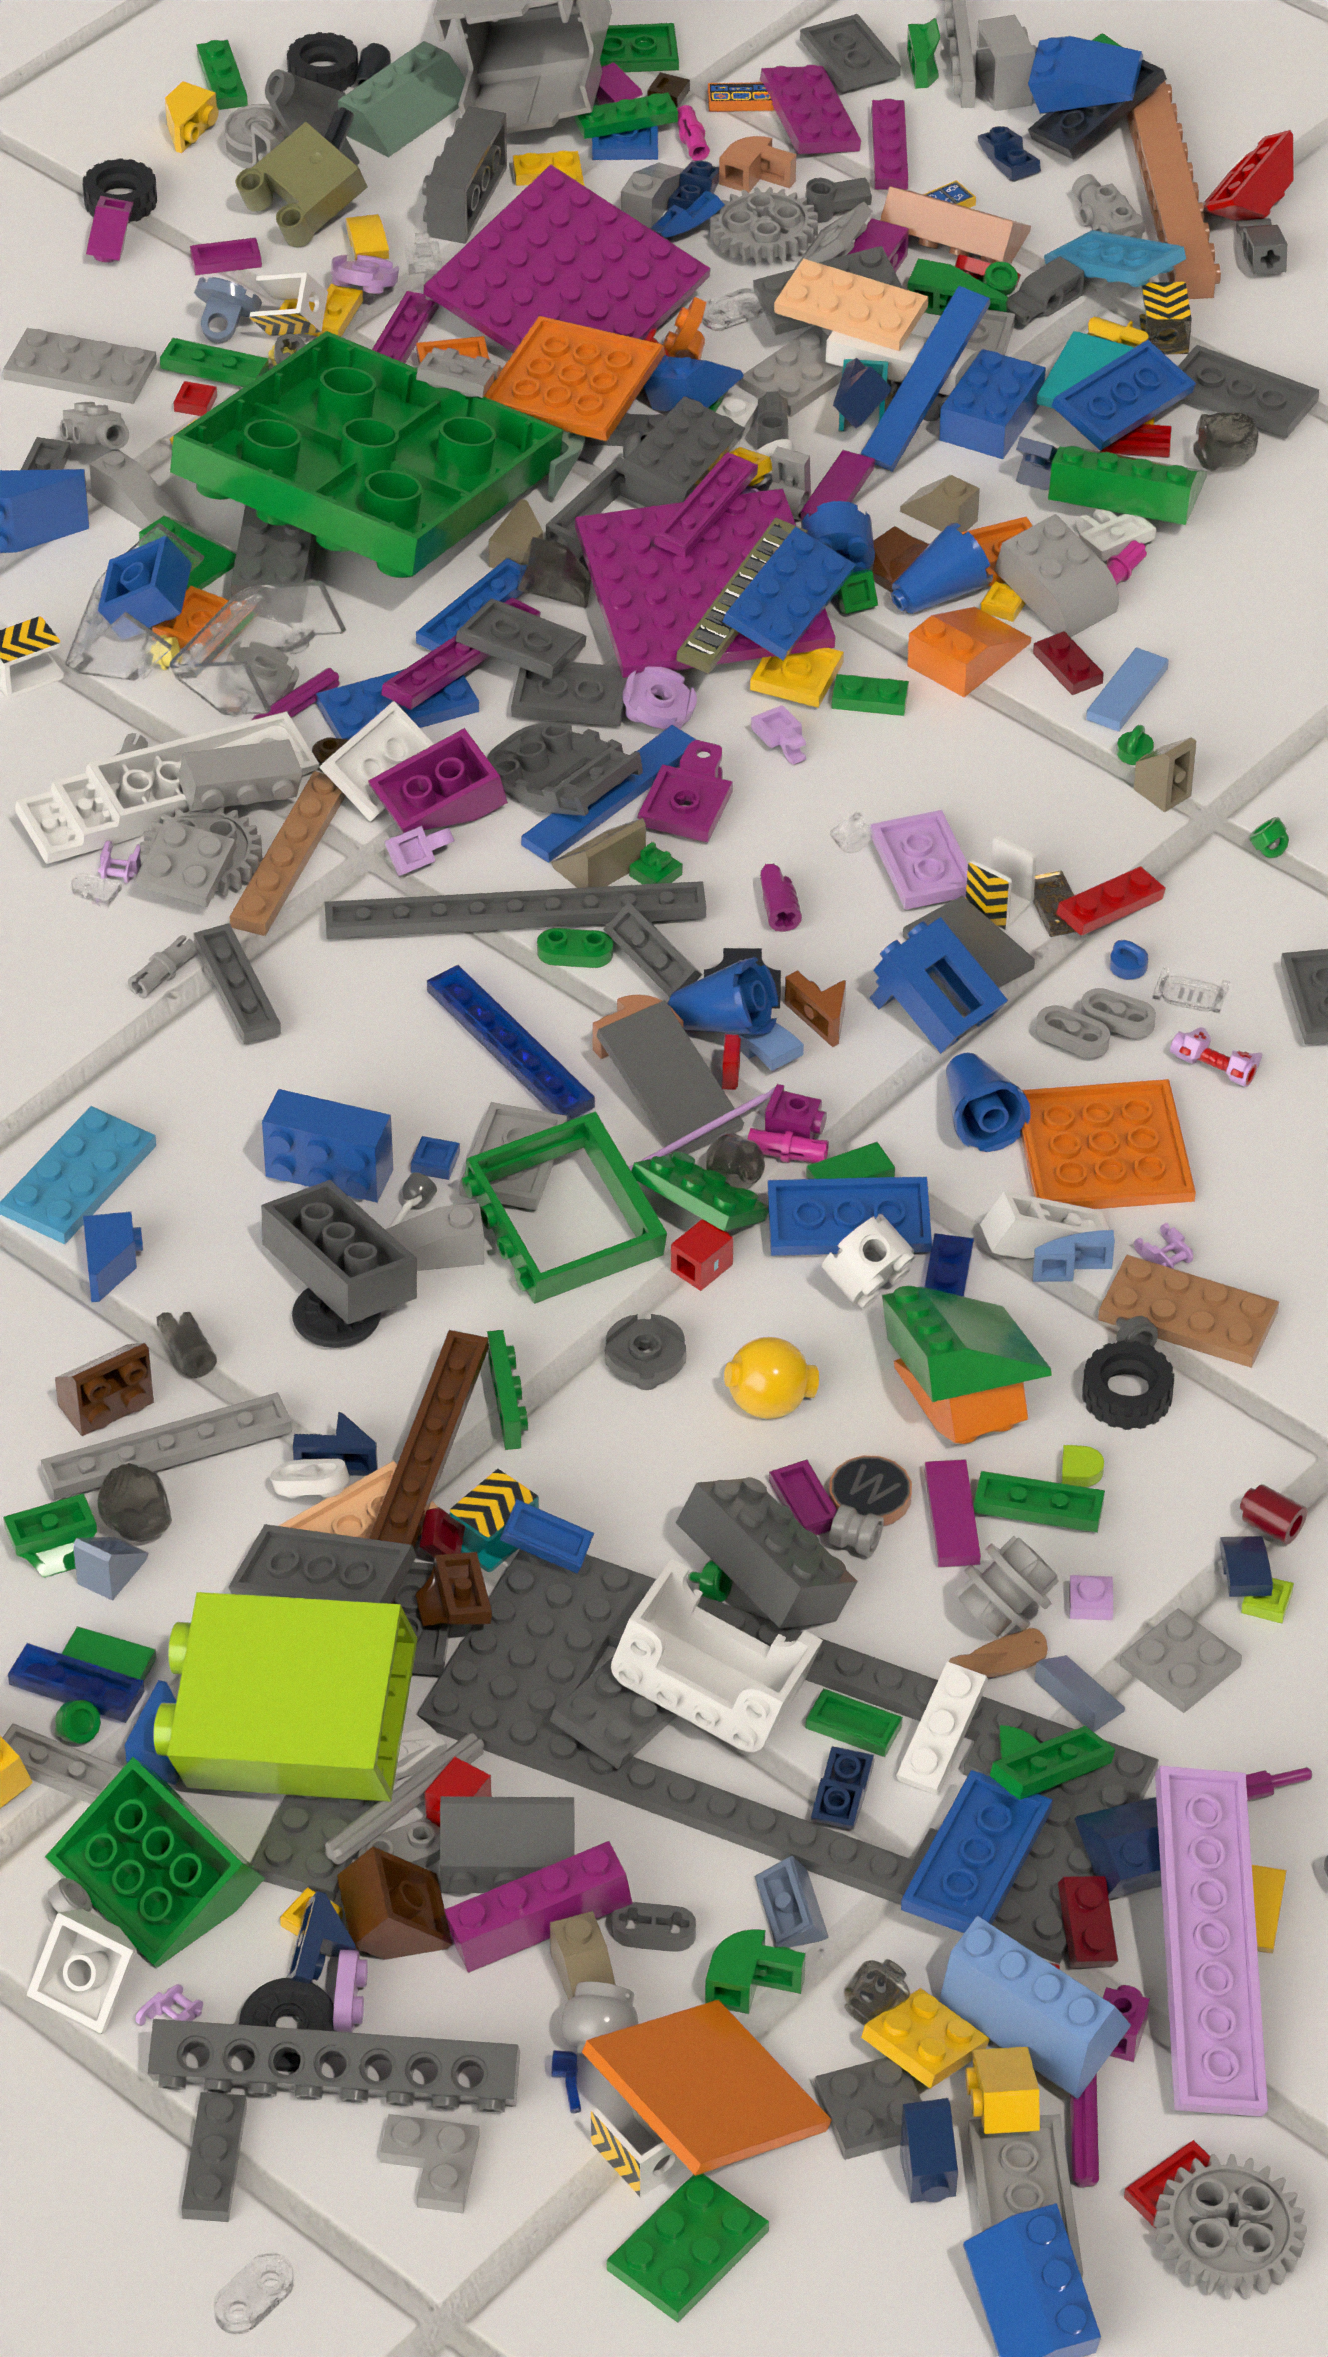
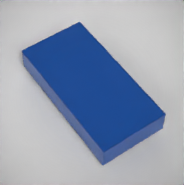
M517 1499L500 1540L578 1574L594 1532Z

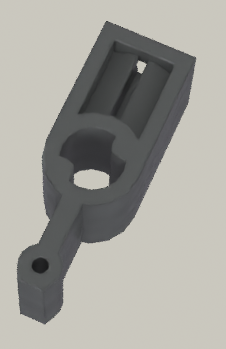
M1270 218L1236 220V230L1241 236L1243 253L1252 273L1286 272L1288 244L1279 226L1272 225Z
M1060 256L1024 279L1019 291L1008 297L1007 313L1015 314V320L1023 325L1028 324L1039 313L1046 316L1054 314L1083 295L1084 270Z

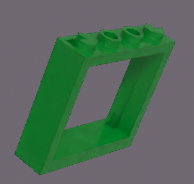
M596 1111L471 1156L466 1160L465 1177L462 1178L464 1191L470 1199L474 1198L479 1203L482 1223L486 1229L493 1230L497 1237V1246L502 1258L510 1260L515 1269V1279L519 1288L522 1291L527 1290L534 1304L664 1255L667 1232ZM584 1148L636 1238L541 1273L489 1182Z

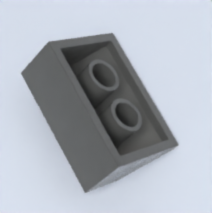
M441 1796V1893H455L458 1895L485 1893L575 1855L574 1797Z

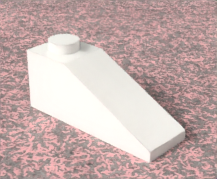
M1003 1191L980 1223L992 1253L1022 1259L1033 1258L1035 1248L1061 1237L1083 1232L1110 1230L1101 1210Z

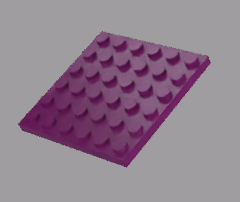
M550 164L424 284L423 294L514 353L539 316L643 340L652 328L657 329L710 277L711 268Z
M783 488L740 494L686 558L654 545L655 534L683 502L575 517L576 533L623 678L629 677L634 671H636V674L644 672L645 667L648 666L665 667L673 671L694 668L677 661V651L775 517L796 526ZM825 608L789 654L815 651V649L835 648L836 637ZM738 633L716 665L769 656L774 657L776 655L741 633Z

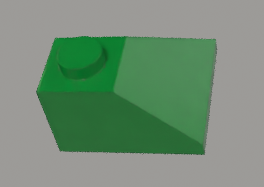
M164 515L139 532L140 546L167 536L189 559L192 566L186 591L190 586L202 590L234 568L235 552L195 527Z

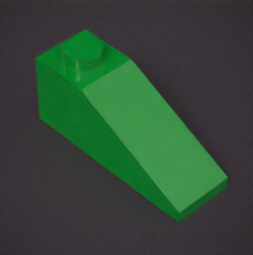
M918 258L908 280L907 290L928 296V307L924 313L941 316L958 286L988 297L990 299V306L987 310L1007 312L1008 296L951 264Z

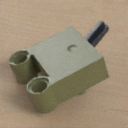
M340 107L339 110L335 111L325 137L305 122L253 167L244 169L236 177V187L249 210L258 212L268 208L273 201L274 192L288 203L277 212L276 222L285 241L292 247L298 248L308 244L318 229L368 188L359 167L340 152L354 119L353 112L344 107Z

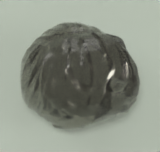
M1243 413L1201 414L1196 426V434L1199 436L1198 440L1193 444V452L1202 468L1210 472L1215 471L1218 467H1236L1245 464L1255 455L1259 434L1255 419Z
M128 1463L112 1468L104 1476L97 1498L98 1514L104 1524L130 1541L144 1542L157 1537L160 1538L162 1533L171 1525L172 1517L166 1489L157 1473Z

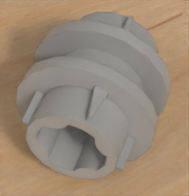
M1013 1536L1001 1549L991 1543L985 1550L994 1562L983 1573L973 1565H969L964 1571L970 1580L957 1592L958 1598L963 1605L990 1632L1001 1638L1015 1625L1022 1630H1026L1031 1624L1022 1612L1033 1601L1042 1608L1047 1609L1052 1603L1046 1594L1059 1582L1058 1576L1052 1568L1021 1538Z

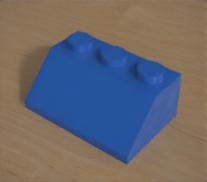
M1057 2203L1012 2215L963 2242V2248L999 2357H1084L1096 2353L1101 2335Z

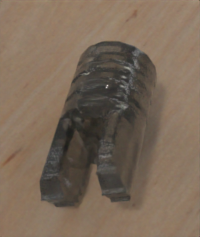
M162 1312L156 1317L157 1326L184 1374L190 1378H198L213 1370L217 1363L216 1354L191 1312H183L179 1316V1324L173 1318L172 1313Z

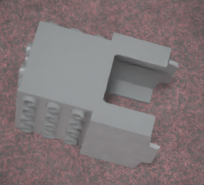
M437 0L433 18L440 41H445L451 20L455 19L468 63V74L458 104L462 117L468 106L506 113L507 133L553 127L559 119L592 112L603 72L600 56L612 14L610 1Z

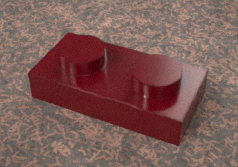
M1065 631L1034 643L1033 654L1071 695L1103 684L1104 672Z
M1105 1876L1063 1877L1058 1882L1070 1968L1113 1967L1118 1962Z

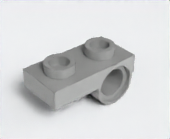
M777 446L772 454L773 482L769 490L783 488L793 518L800 520L801 510L811 496L810 455Z

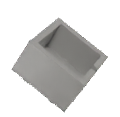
M1016 15L978 20L977 46L978 48H989L976 50L975 75L994 111L1032 106V93L1028 86V81L1037 47L1031 45L1026 27L1021 26Z

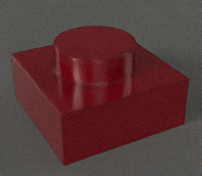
M440 1507L426 1510L420 1548L434 1558L435 1555L461 1553L465 1526Z

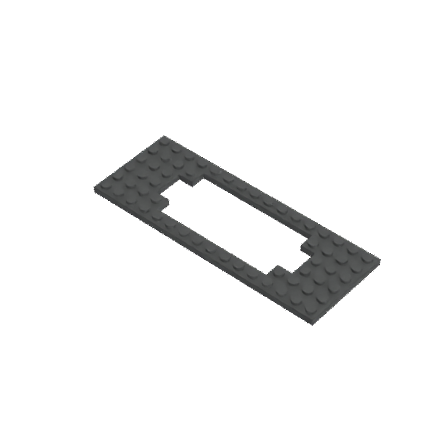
M520 1549L489 1598L492 1609L491 1624L472 1625L417 1716L430 1725L436 1733L459 1741L466 1734L474 1733L477 1738L483 1740L484 1751L780 1861L792 1855L807 1871L901 1905V1899L938 1830L929 1829L912 1860L636 1757H632L620 1769H617L552 1723L550 1718L554 1708L590 1677L607 1647L611 1646L617 1649L629 1618L656 1579L586 1554L577 1574ZM701 1596L697 1605L700 1609L770 1647L778 1634L786 1637L785 1642H792L797 1640L803 1632L791 1627L779 1628L772 1620ZM822 1639V1644L805 1680L921 1721L938 1680ZM982 1696L964 1738L975 1741V1744L964 1763L963 1775L968 1776L970 1771L974 1770L990 1776L993 1762L1001 1759L999 1743L1000 1725L1022 1729L1031 1734L1039 1743L1075 1729ZM1109 1741L1106 1742L1115 1748L1111 1764L1037 1793L1053 1799L1052 1811L992 1924L1041 1958L1058 1964L1061 1963L1068 1949L1058 1882L1063 1877L1096 1876L1074 1819L1079 1815L1143 1800L1158 1769L1159 1759Z

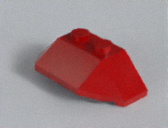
M1291 130L1264 136L1257 143L1258 146L1246 154L1229 171L1204 201V212L1232 221L1264 219L1271 213L1270 209L1285 196L1284 192L1294 181L1293 133Z

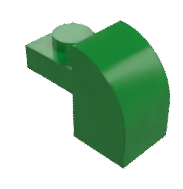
M750 1929L736 1932L725 1938L716 1947L712 1955L705 1980V2003L719 1999L728 2010L749 2014L757 1985L801 1994L805 1980L806 1953L797 1952L788 1947L765 1945L766 1930Z

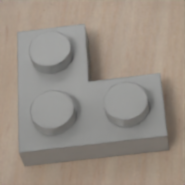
M388 2114L380 2150V2162L423 2168L417 2194L418 2208L463 2214L479 2141V2126Z

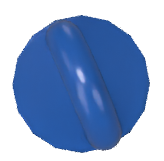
M1116 941L1110 954V970L1112 973L1126 980L1142 977L1148 969V953L1145 949L1131 941Z

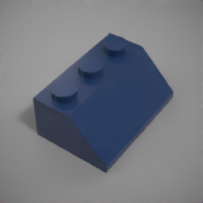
M1156 1797L1076 1816L1074 1820L1095 1875L1105 1876L1109 1899L1162 1886Z

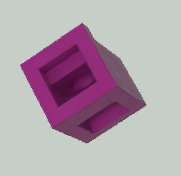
M777 1084L765 1110V1131L785 1134L786 1131H791L795 1133V1136L814 1139L816 1134L821 1135L826 1124L827 1112L822 1111V1100L784 1091V1085Z
M1121 1985L1117 1989L1106 1987L1103 1999L1114 2005L1131 2024L1123 2036L1125 2039L1120 2040L1110 2056L1134 2062L1148 2020L1150 1998L1143 1997L1137 1988L1130 1985Z

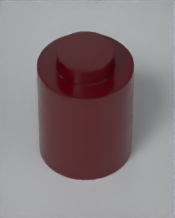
M1264 1484L1259 1485L1256 1489L1250 1488L1240 1503V1510L1243 1511L1242 1520L1287 1545L1301 1531L1308 1512L1305 1506Z

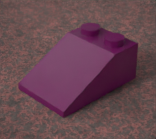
M465 728L368 780L369 786L403 833L422 826L423 830L475 821L508 803L500 775Z

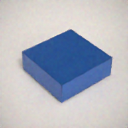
M422 1136L411 1161V1173L416 1172L425 1176L449 1180L460 1154V1143Z

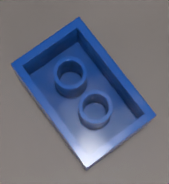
M981 349L941 407L939 440L1004 459L1040 406L1037 404V395L1045 382L1046 367L1005 356L995 351Z
M277 1090L262 1120L266 1177L308 1187L331 1180L347 1196L378 1203L394 1170L391 1115L287 1090Z

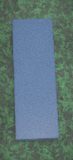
M1136 647L1087 709L1086 720L1119 732L1166 672L1169 659Z

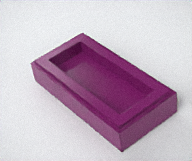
M256 238L190 246V255L195 275L262 267L261 254Z
M807 1459L769 1471V1482L782 1505L792 1511L793 1517L806 1530L814 1533L816 1536L831 1530L837 1509Z

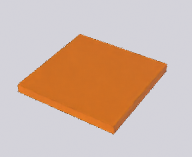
M539 316L484 397L561 428L566 432L607 441L664 357L665 348L662 344Z
M1169 1079L1022 1090L1030 1103L1031 1118L1028 1125L1026 1122L1024 1123L1020 1132L1034 1197L1091 1209L1195 1202L1196 1191Z
M719 1999L588 2039L582 2050V2053L695 2176L826 2132L832 2121Z

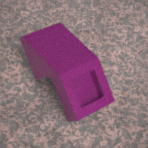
M615 63L601 66L603 72L596 95L600 105L618 102L623 99H635L643 95L641 89Z
M100 196L93 218L87 255H92L101 262L120 260L124 250L127 225L132 215L133 202Z

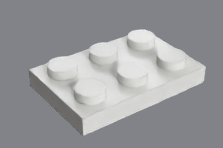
M393 701L331 755L319 768L371 822L386 808L369 786L368 780L434 745V743Z

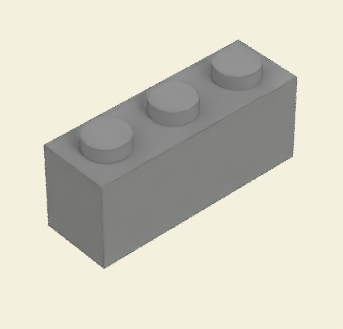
M287 739L185 752L182 756L178 780L191 811L212 810L218 807L241 804L249 805L256 802L286 800L297 797L303 772L291 742Z

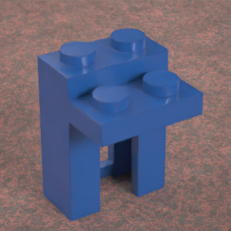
M940 917L929 925L922 921L906 935L909 938L902 944L895 940L880 952V956L883 959L873 970L879 977L876 980L879 987L870 996V1000L879 1010L896 998L941 1054L960 1040L958 1037L969 1030V1028L975 1024L980 1027L994 1017L1007 1003L1008 999ZM932 972L935 973L968 1014L966 1017H962L929 976Z

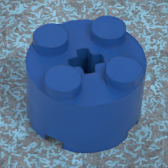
M846 501L827 502L817 506V512L810 517L808 513L803 518L801 528L808 530V535L855 563L856 566L853 572L869 569L875 559L872 521L866 511L864 514L858 510V505Z

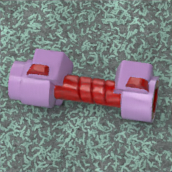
M1202 1027L1190 1033L1179 1031L1175 1035L1171 1043L1170 1052L1175 1054L1177 1058L1191 1064H1195L1199 1060L1226 1072L1229 1075L1230 1081L1244 1087H1248L1253 1081L1263 1055L1261 1052L1253 1054L1246 1051H1232L1231 1057L1209 1048L1211 1037L1206 1029Z

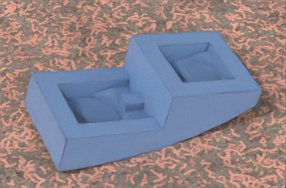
M778 1023L775 1024L771 1032L762 1035L733 1034L739 1035V1038H741V1052L748 1059L757 1056L771 1071L803 1056L804 1044Z
M1114 1230L1073 1234L1052 1240L1035 1248L1033 1282L1073 1281L1074 1269H1112L1115 1244Z

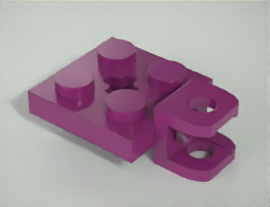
M694 740L687 746L680 759V769L662 764L638 813V819L643 818L646 828L709 842L733 792V781L722 779L723 771L719 766L722 761V747L717 744ZM700 752H707L710 754V756L706 758H701L697 756V754ZM685 801L691 802L689 806L678 805L683 804Z

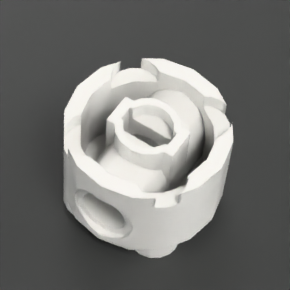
M878 1214L876 1219L873 1216L845 1237L837 1245L840 1248L837 1253L838 1257L835 1258L830 1253L821 1266L853 1304L857 1303L862 1309H865L879 1297L880 1292L878 1290L889 1281L892 1285H895L909 1273L911 1269L908 1265L916 1256L913 1254L914 1250L889 1221L882 1214Z

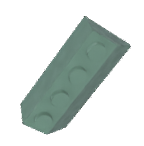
M423 41L338 100V110L340 107H344L354 114L347 137L389 158L459 108L458 104L466 79L448 52Z

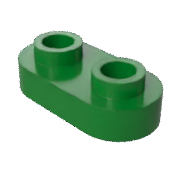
M552 928L543 931L538 936L537 955L542 962L548 965L600 968L610 963L613 958V940L608 934L597 930Z

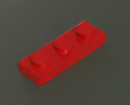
M1140 866L1059 902L1056 914L1082 936L1162 900L1166 888Z

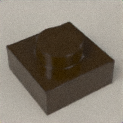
M660 72L648 88L647 96L655 93H669L673 103L678 108L690 91V79Z

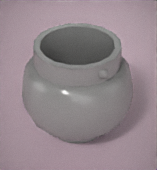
M580 1982L576 1985L575 1996L567 2002L563 2011L562 2030L566 2041L577 2048L576 2055L578 2057L588 2060L582 2053L588 2039L638 2024V2015L635 2007H633L634 1992L621 1986L601 1982Z

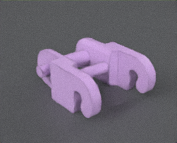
M106 841L100 855L101 868L98 869V873H101V879L105 881L108 876L124 877V882L129 883L131 877H134V874H138L141 865L140 845H136L134 854H130L128 860L112 859V841ZM111 865H123L126 867L125 869L111 868Z
M1164 1223L1160 1227L1163 1238L1169 1243V1245L1162 1249H1159L1156 1245L1152 1246L1149 1242L1143 1244L1142 1238L1134 1241L1137 1253L1144 1260L1173 1269L1174 1265L1182 1260L1186 1263L1193 1261V1251L1184 1243L1185 1237L1174 1227L1169 1230L1168 1223ZM1173 1250L1176 1255L1169 1258L1165 1253Z
M176 1984L169 1988L164 1995L158 1992L140 2008L135 2020L142 2026L146 2022L145 2016L153 2019L156 2015L161 2016L165 2012L174 2020L193 2021L202 2014L204 2003L199 1999L194 2002L190 2001L182 1995L183 1987L180 1984ZM175 2002L185 2008L180 2014H177L170 2008Z

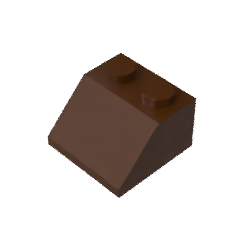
M372 1846L337 1875L341 1902L344 1906L349 1930L348 1933L358 1950L386 1960L446 1950L453 1945L437 1873Z

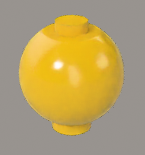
M760 1337L743 1345L734 1355L732 1362L726 1364L724 1382L730 1388L735 1402L745 1412L758 1418L775 1419L793 1412L801 1404L804 1397H815L819 1386V1371L816 1365H807L804 1355L792 1343L777 1337Z

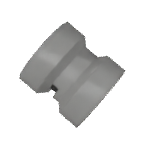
M843 1504L839 1507L834 1517L829 1535V1543L840 1548L851 1545V1547L856 1549L857 1553L871 1557L881 1538L884 1519L872 1513L866 1516L858 1514L854 1507Z

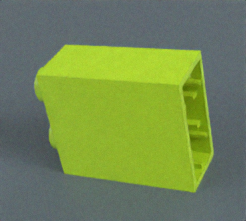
M196 1592L191 1622H176L170 1635L169 1665L173 1674L181 1675L177 1702L161 1703L157 1710L154 1723V1746L156 1753L160 1756H168L187 1788L391 1802L418 1640L401 1604Z

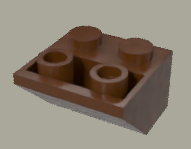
M145 1343L127 1344L55 1377L58 1406L81 1436L97 1429H102L108 1424L133 1412H138L154 1403L149 1347Z

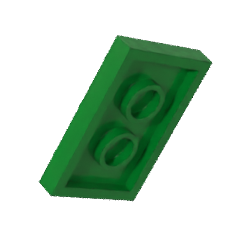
M673 1152V1154L665 1156H654L651 1159L634 1162L631 1172L636 1181L722 1231L763 1222L768 1215V1205L757 1200L758 1195L745 1188H736L726 1182L727 1178L723 1174L714 1170H705L696 1165L695 1159L688 1154Z
M703 2173L696 2176L693 2174L607 2259V2271L679 2323L769 2232V2221Z

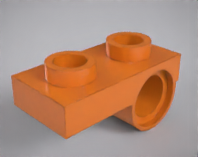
M694 297L688 309L685 307L681 308L674 324L677 327L675 333L669 331L662 344L669 352L670 357H689L701 360L705 338L697 329L702 322L706 301Z

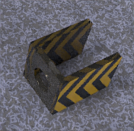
M1149 282L1143 285L1141 289L1145 314L1139 315L1140 330L1147 332L1148 340L1165 355L1189 354L1192 317L1186 283Z

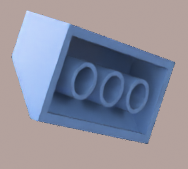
M979 1916L974 1919L950 1952L939 2002L969 2022L999 2047H1028L1034 2070L1077 2099L1131 2026L1114 2005Z

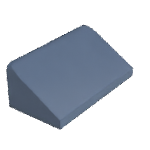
M1067 1655L1042 1659L1036 1663L1035 1682L1093 1732L1125 1711V1707Z
M792 1855L754 1876L776 1947L790 1948L820 1942L829 1938L809 1873Z

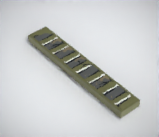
M775 517L677 651V661L708 674L712 671L739 633L722 622L726 612L795 528V525ZM796 526V527L799 528L800 530H802V531H804L805 533H807L808 530H805V529H803V528H800V527Z

